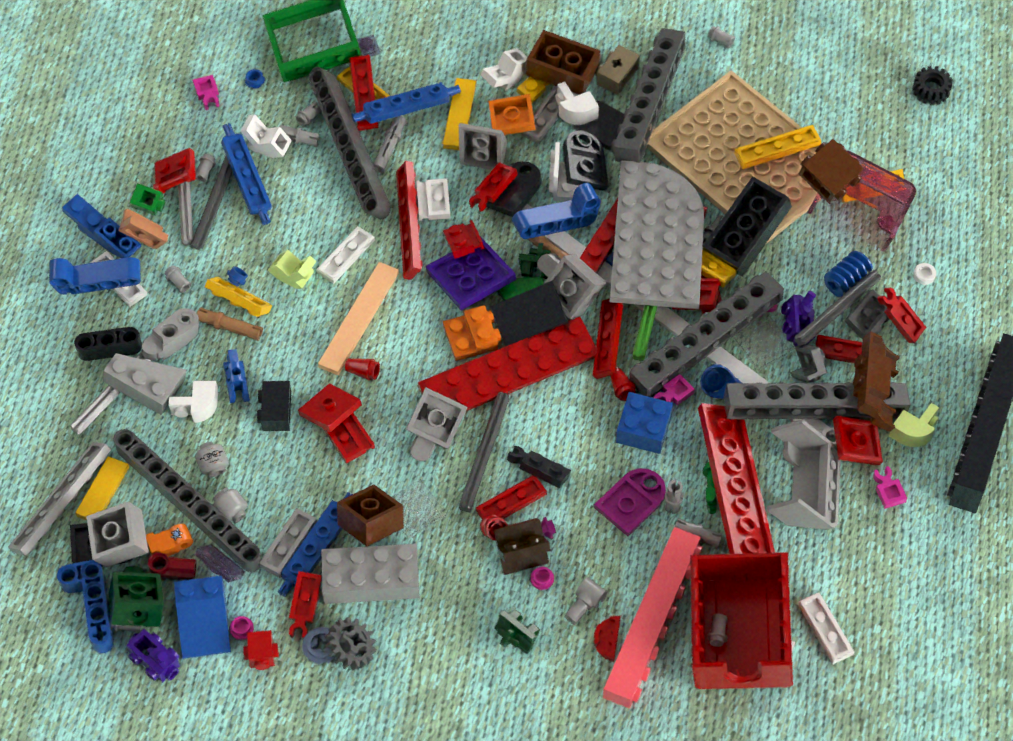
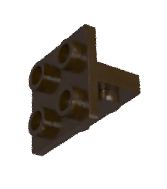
M539 518L494 530L501 566L505 575L549 563L547 552L551 551L550 544L543 536Z

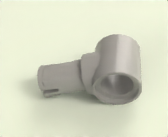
M586 578L577 589L576 602L565 614V618L573 625H576L587 610H591L592 607L595 609L599 607L598 603L604 601L608 591L590 578Z

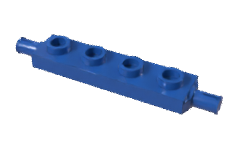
M441 82L363 103V111L352 114V120L355 123L366 119L372 124L449 103V96L460 94L461 90L459 85L446 88Z
M226 123L222 126L226 136L222 138L221 144L250 215L259 214L262 225L269 224L271 220L267 211L271 210L272 205L242 134H235L231 124L228 123L227 125Z
M347 492L346 496L343 499L351 496L350 493ZM331 501L282 570L281 577L285 582L277 592L283 595V597L287 596L293 586L295 587L298 571L312 573L322 559L321 549H329L341 532L342 528L338 526L337 502Z

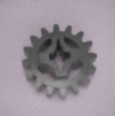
M347 617L344 620L339 619L328 629L329 633L325 636V639L330 642L325 645V648L331 649L329 657L335 656V664L342 662L343 669L349 666L352 670H356L358 667L363 668L374 658L372 654L377 649L372 647V645L376 643V640L370 638L373 633L372 631L367 632L365 630L366 623L360 626L359 619L356 618L351 622L350 617Z

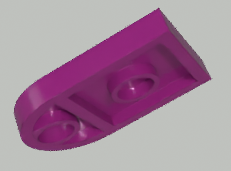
M634 469L625 474L594 504V509L626 536H629L663 503L666 493L664 480L659 474L650 469ZM653 479L657 485L650 488L645 486L644 481Z

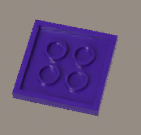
M482 237L484 249H481V247L476 248L475 252L454 259L452 252L425 266L426 272L460 310L469 307L517 280L516 274Z

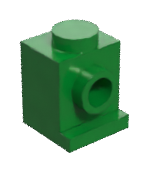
M137 183L130 200V205L134 209L156 215L158 211L162 212L165 200L161 191ZM149 199L153 200L150 206L146 204Z

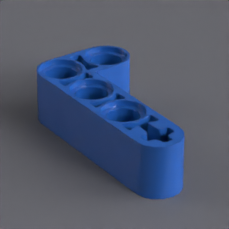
M583 183L575 189L572 200L518 211L512 217V222L522 239L587 227L595 222L601 200L590 183Z
M133 257L75 266L63 258H55L49 262V283L62 295L134 286L141 282L140 260Z
M94 560L62 566L57 572V579L62 590L66 593L83 591L88 636L93 649L98 653L109 652L114 645L111 628L106 577L101 564ZM92 573H98L94 577H89ZM74 577L72 581L65 582L67 578ZM95 594H101L98 598H91ZM103 615L101 619L94 620L96 616ZM99 632H102L104 635L101 641Z

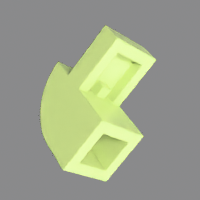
M287 249L278 255L267 271L279 281L296 289H301L314 273L312 267L316 261L311 256L299 260Z
M931 403L920 419L903 410L894 422L895 428L890 431L889 437L909 447H920L931 441L935 431L934 427L939 420V417H937L939 407Z

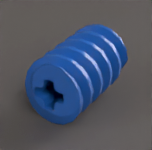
M852 251L824 275L825 285L836 297H842L843 292H848L849 287H853L855 282H859L861 277H865L867 272L872 271V263L861 252Z

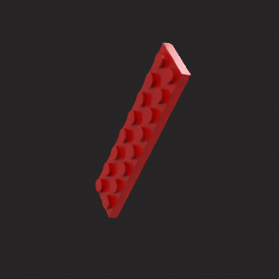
M577 317L560 327L525 338L418 382L417 386L421 394L425 388L431 389L467 406L466 411L495 400L499 392L510 394L595 359L597 347L581 317Z
M701 403L698 407L729 554L775 553L745 420L727 419L725 406Z

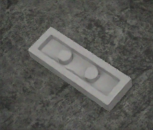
M296 508L260 561V568L280 578L282 570L316 524V517Z

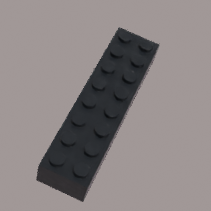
M1003 333L1001 341L996 340L947 493V496L951 497L950 506L975 514L987 485L1013 399V336Z

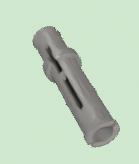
M403 116L394 117L390 128L384 134V142L373 164L376 172L384 173L396 143L401 140V132L407 121Z

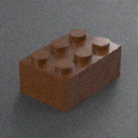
M543 30L526 59V75L556 87L557 84L566 82L571 92L580 95L586 92L600 65L601 50Z

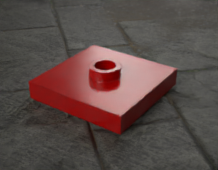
M329 383L300 407L298 413L299 416L331 432L362 406L359 398Z
M836 416L833 419L838 460L870 465H880L883 463L878 426L871 424V421L843 416Z

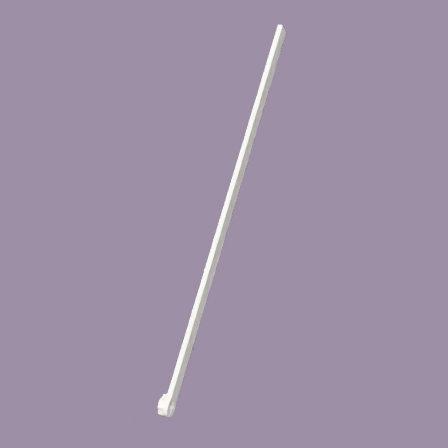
M526 204L522 210L530 209L532 207ZM565 231L544 235L547 240L569 255L576 254L580 258L586 248ZM604 262L597 274L611 287L612 266ZM634 304L639 309L644 311L645 305ZM657 306L654 320L674 335L679 336L688 325H691L668 307ZM721 346L705 357L713 364H721L727 367L735 378H738L742 383H769ZM789 419V420H790L791 422H795V421L802 420V419ZM803 419L824 437L835 436L834 427L830 428L821 420Z

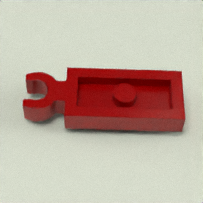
M499 162L474 190L475 195L469 199L470 207L473 208L478 204L479 211H484L487 206L486 203L488 201L494 203L518 175L517 170Z
M891 287L884 288L887 298L886 296H878L877 298L880 304L887 306L884 313L907 342L915 343L926 329V326L902 296H896L895 290Z
M298 571L289 613V619L295 620V623L289 628V635L291 637L294 636L295 630L300 628L303 630L302 638L304 639L308 633L306 622H314L322 575Z

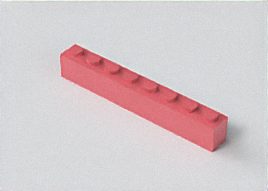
M674 527L603 690L604 699L627 708H631L633 701L638 702L642 693V689L639 688L642 680L647 681L651 671L648 665L651 660H656L660 650L657 644L660 639L664 640L669 627L666 626L668 619L673 620L677 610L675 602L677 599L681 600L684 595L686 586H683L685 579L690 580L691 578L690 555H701L703 547L699 546L700 536Z

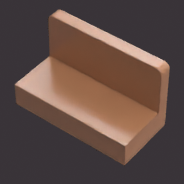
M128 208L124 210L119 227L120 232L153 249H158L168 239V234L162 232L163 227Z

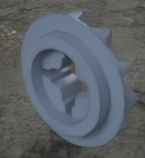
M326 627L311 630L306 634L302 643L304 655L309 661L316 662L318 665L325 662L329 664L332 659L336 658L335 656L329 657L331 649L326 648V653H323L321 649H315L318 647V639L323 644L330 642L325 639V636L329 633V628Z

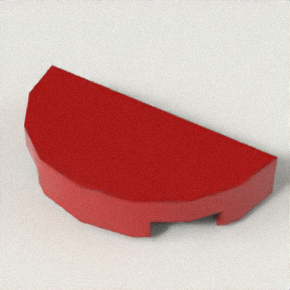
M621 615L610 616L609 619L598 624L594 632V646L597 652L612 662L615 660Z

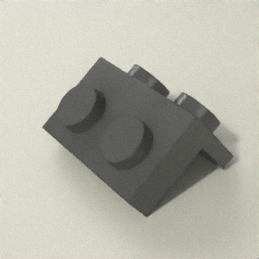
M873 289L863 297L844 320L862 339L870 331L878 334L882 330L880 327L882 323L890 320L884 313L887 306L879 303L877 299L879 295Z
M812 345L795 346L802 368L791 371V376L808 381L809 383L821 379V375L827 373L824 364L826 361L824 352L819 347Z

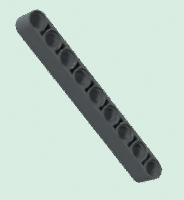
M315 67L309 74V82L362 210L380 220L385 219L391 210L390 203L356 123L352 120L351 111L334 74L320 67Z
M122 429L115 433L113 439L116 450L127 463L245 571L255 572L260 569L259 563L262 558L260 549L132 431ZM155 470H160L158 473H152ZM170 484H176L174 487H168ZM187 498H191L190 501H188V502H183V500H185V499H187ZM201 513H207L205 516H198ZM217 527H223L220 531L214 530ZM232 542H239L237 545H230ZM249 556H255L253 560H246Z

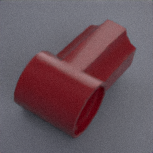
M161 552L152 554L148 559L150 574H161V581L165 579H195L196 559L168 557ZM157 565H165L162 569H155Z

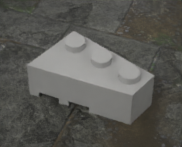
M116 353L103 371V382L162 415L169 404V397H174L185 381L187 370Z

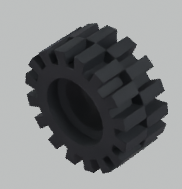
M928 66L927 70L924 67L915 76L913 94L914 96L918 95L917 99L919 101L924 99V104H927V101L930 102V105H934V102L937 105L941 104V101L945 102L950 95L953 84L952 77H950L948 72L945 73L943 68L939 71L938 66H935L934 69ZM934 82L938 84L940 88L931 89L927 87L925 83Z

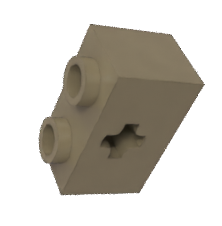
M618 45L614 51H610L606 62L597 68L595 74L597 76V85L618 95L639 68L640 55Z

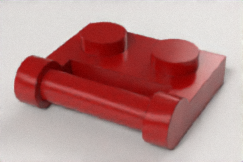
M190 147L155 162V184H153V189L161 191L162 194L172 187L186 181L189 183L196 179L195 152Z

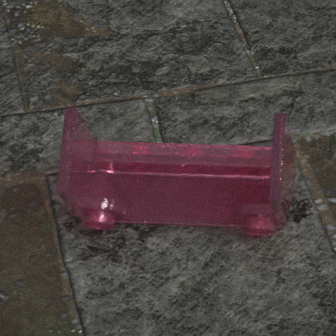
M847 151L853 158L860 161L864 170L860 175L862 180L855 187L849 186L846 189V194L880 211L877 224L883 231L889 233L881 251L885 252L894 239L916 195V188L911 182L851 151ZM818 193L807 211L810 215L819 199L825 200Z

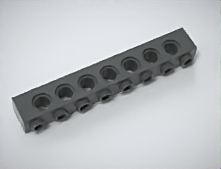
M661 28L659 35L655 36L653 50H650L648 53L647 65H643L642 77L637 80L635 94L631 95L630 107L625 110L623 124H620L618 127L617 139H613L611 151L614 152L615 161L641 162L685 51V31Z
M767 271L760 276H754L749 284L743 288H738L729 299L720 301L714 310L710 313H704L699 321L693 325H688L679 336L670 338L660 350H654L645 361L635 364L630 371V380L642 395L653 397L663 389L666 383L679 374H684L782 301L784 288ZM685 345H692L693 347L687 348ZM652 370H657V371H659V372H658V373H651L650 371H652Z
M851 382L732 383L726 385L723 396L727 419H834L836 416L871 419V416L857 410L858 398L853 396L854 385ZM890 382V395L883 401L896 409L892 419H897L903 410L908 412L911 406L906 383Z

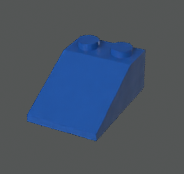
M222 575L174 582L182 658L231 652L226 594Z

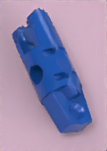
M236 349L228 350L227 362H224L223 365L230 403H235V391L241 390L243 401L249 402L250 398L244 363L239 361Z

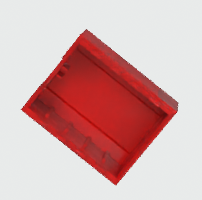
M788 552L690 555L692 669L695 688L735 689L793 686ZM714 614H723L728 619L725 630L727 641L720 647L712 646L708 640Z

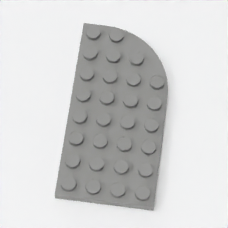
M621 160L610 302L699 309L704 228L703 204L692 184L669 168L654 163Z

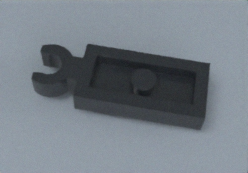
M514 446L513 452L510 451L508 453L507 460L509 462L520 464L519 469L559 489L570 476V469L543 457L539 453L533 451L526 453L519 446Z

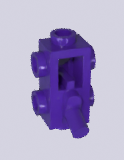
M808 291L805 297L794 294L781 307V313L785 315L782 331L786 334L787 341L793 342L794 346H798L794 340L795 336L814 321L813 300L816 294L813 291Z
M143 629L140 633H135L129 639L127 644L130 653L128 655L129 659L136 666L141 663L147 669L144 671L153 681L157 678L162 683L166 679L172 680L179 672V655L171 647L168 649L162 645L163 641L156 633L152 632L150 634L147 630ZM148 649V655H144L142 653L143 650Z

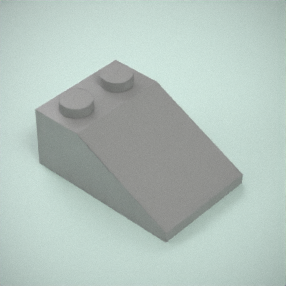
M459 123L460 164L493 170L499 162L504 164L507 153V139L502 130Z

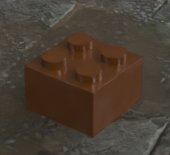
M374 484L337 502L338 526L366 547L404 528L403 505Z

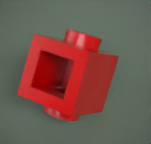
M272 631L247 632L248 646H243L244 660H249L250 668L266 670L269 666H275L274 658L279 657L278 643L273 641Z

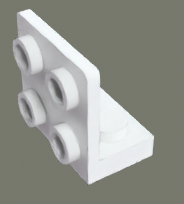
M556 142L555 150H551L549 193H553V201L572 200L578 185L567 183L565 163L559 162L560 142Z

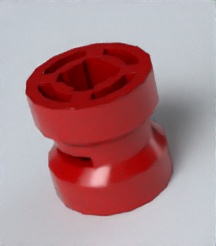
M491 514L485 516L480 522L482 534L496 541L494 530L508 526L504 519Z

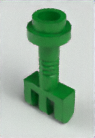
M707 462L703 467V475L707 477V510L709 514H715L717 512L716 490L710 462Z

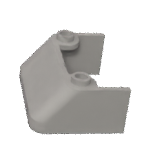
M803 419L771 428V433L784 442L783 456L786 461L794 466L792 500L767 506V511L787 526L825 530L835 528L838 524L840 460H838L837 446Z

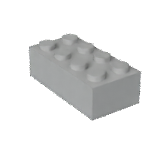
M417 544L321 549L324 604L420 598Z

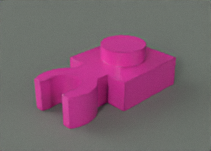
M213 74L194 79L193 85L198 99L203 100L204 109L206 111L209 110L208 104L211 102L215 103L218 108L220 106L217 97L219 92Z
M679 374L663 386V392L657 393L653 398L674 402L678 406L692 396L695 389Z
M889 466L885 467L884 472L886 476H881L878 470H874L873 478L878 483L876 491L884 509L906 503L907 496L899 479H891V468Z

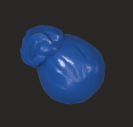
M713 364L707 367L700 380L703 392L717 399H723L727 384L742 383L738 378H735L727 367L721 364Z

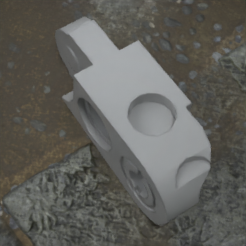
M187 308L175 311L152 329V334L143 341V356L149 360H159L163 357L164 361L186 346L198 335V314L192 309Z

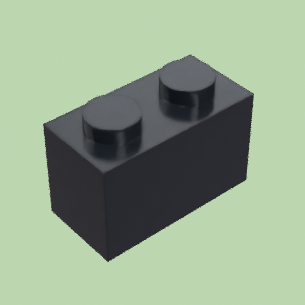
M290 381L262 382V390H258V403L261 404V410H257V423H261L263 431H290L292 396Z

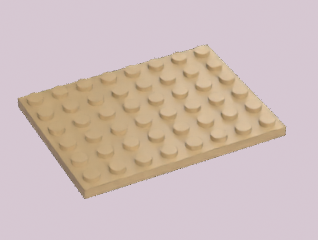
M732 70L653 130L646 147L673 171L688 180L699 193L724 214L730 209L752 176L788 196L792 207L767 243L823 199L798 174L802 167L800 163L808 155L812 157L816 154L815 150L819 146L742 169L734 154L736 148L802 127Z

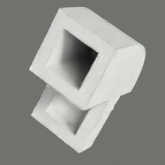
M518 48L504 51L498 65L484 68L481 76L489 85L494 88L501 86L506 91L517 84L525 75L527 57Z
M566 82L557 84V94H555L559 105V116L562 120L573 125H583L598 119L599 106L590 91L574 97Z
M255 114L248 116L240 131L249 140L247 145L249 149L271 158L283 157L292 141L280 127L267 128Z
M193 381L192 397H169L171 415L181 418L192 415L193 423L205 421L213 415L217 408L218 387L216 381Z

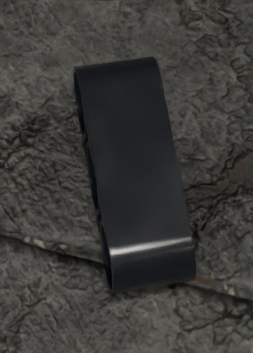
M134 327L82 333L74 340L78 357L84 361L113 358L116 353L125 356L134 355L142 349L139 332Z

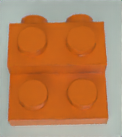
M530 94L489 101L492 129L502 130L504 135L536 130Z
M485 305L464 310L463 316L443 321V327L455 361L498 350V342L501 341L498 328H493L492 323L495 322L491 310L487 311Z

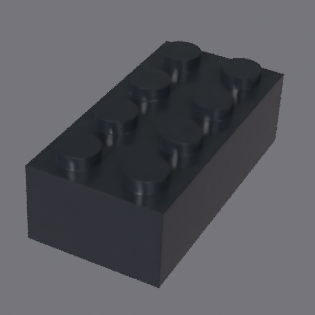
M752 176L703 245L704 250L736 269L737 274L743 277L791 209L792 205L789 197Z

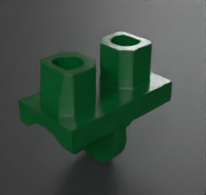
M539 243L538 249L529 248V254L519 253L518 261L521 276L532 277L534 267H538L539 258L542 255L551 253V250H543L544 243ZM541 271V278L547 279L548 277Z
M516 609L509 613L503 610L499 613V620L494 627L498 631L497 633L502 636L500 645L507 647L509 644H512L515 648L518 647L528 654L539 635L540 628L534 624H529L527 627L521 624L523 617Z

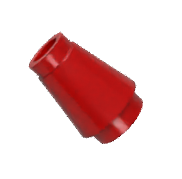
M348 358L345 363V371L370 381L371 379H377L380 372V363L375 361V359Z
M616 368L615 374L610 376L614 394L621 401H626L629 392L636 393V386L621 368Z

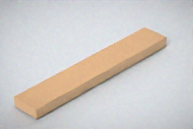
M381 262L377 264L318 363L319 368L336 375L340 374L347 359L352 354L397 278L399 269Z

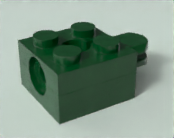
M139 566L125 567L123 572H112L109 589L111 625L160 627L164 607L161 574L145 573L144 569Z

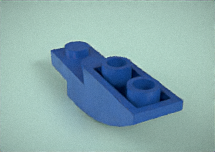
M76 194L62 207V211L78 224L80 231L117 257L128 258L141 247L137 240L120 232V226L110 217L106 219L79 194Z

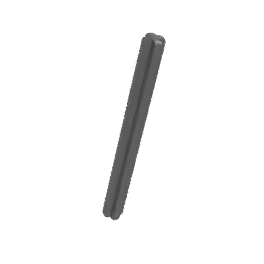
M227 156L224 158L191 246L197 250L204 248L233 173Z
M873 270L796 335L794 340L798 346L806 345L880 281L881 275L878 274V271Z
M499 392L496 397L459 503L461 511L470 512L473 507L509 402V395L507 393Z

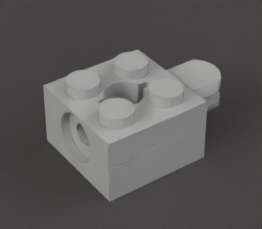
M549 253L542 255L538 260L537 266L539 270L548 277L544 284L550 281L553 282L563 310L570 319L581 317L606 285V282L576 254L567 255L560 259L556 254Z
M425 388L405 429L416 434L410 447L412 457L419 461H426L431 457L436 444L448 449L468 407L431 389Z

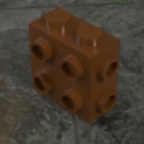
M832 139L827 144L823 142L815 150L816 154L812 157L808 155L800 163L802 167L798 173L830 204L835 199L839 201L847 193L846 189L849 186L855 187L862 180L860 175L864 168L860 161L853 158L842 144Z

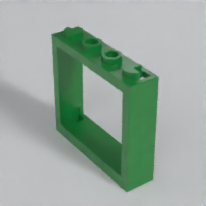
M308 0L262 15L283 82L309 76L311 70L315 67L328 70L350 63L349 57L362 56L344 0ZM337 10L341 11L351 42L284 63L274 30Z

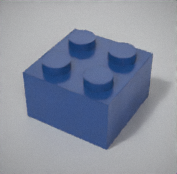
M629 392L617 428L616 443L660 454L671 420L673 403Z

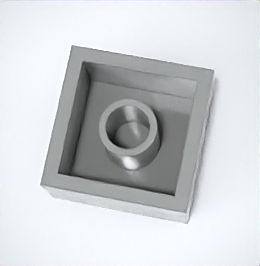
M125 502L86 516L92 559L109 567L148 553L142 509L132 503Z

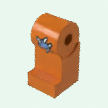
M186 524L174 525L168 530L155 535L153 532L146 534L147 546L151 555L161 552L169 557L190 547L194 542Z

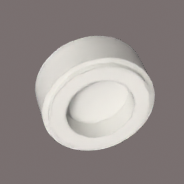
M921 263L915 267L913 277L919 284L928 285L935 280L936 270L928 263Z

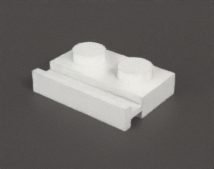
M447 178L426 180V182L416 181L419 221L425 218H429V220L450 219Z

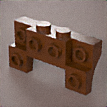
M870 331L863 337L862 353L856 358L854 363L853 396L858 398L857 410L871 416V424L890 432L895 428V425L892 424L893 414L896 413V409L887 405L883 400L890 395L891 377L894 378L899 374V371L896 370V361L900 359V356L886 347L882 336Z

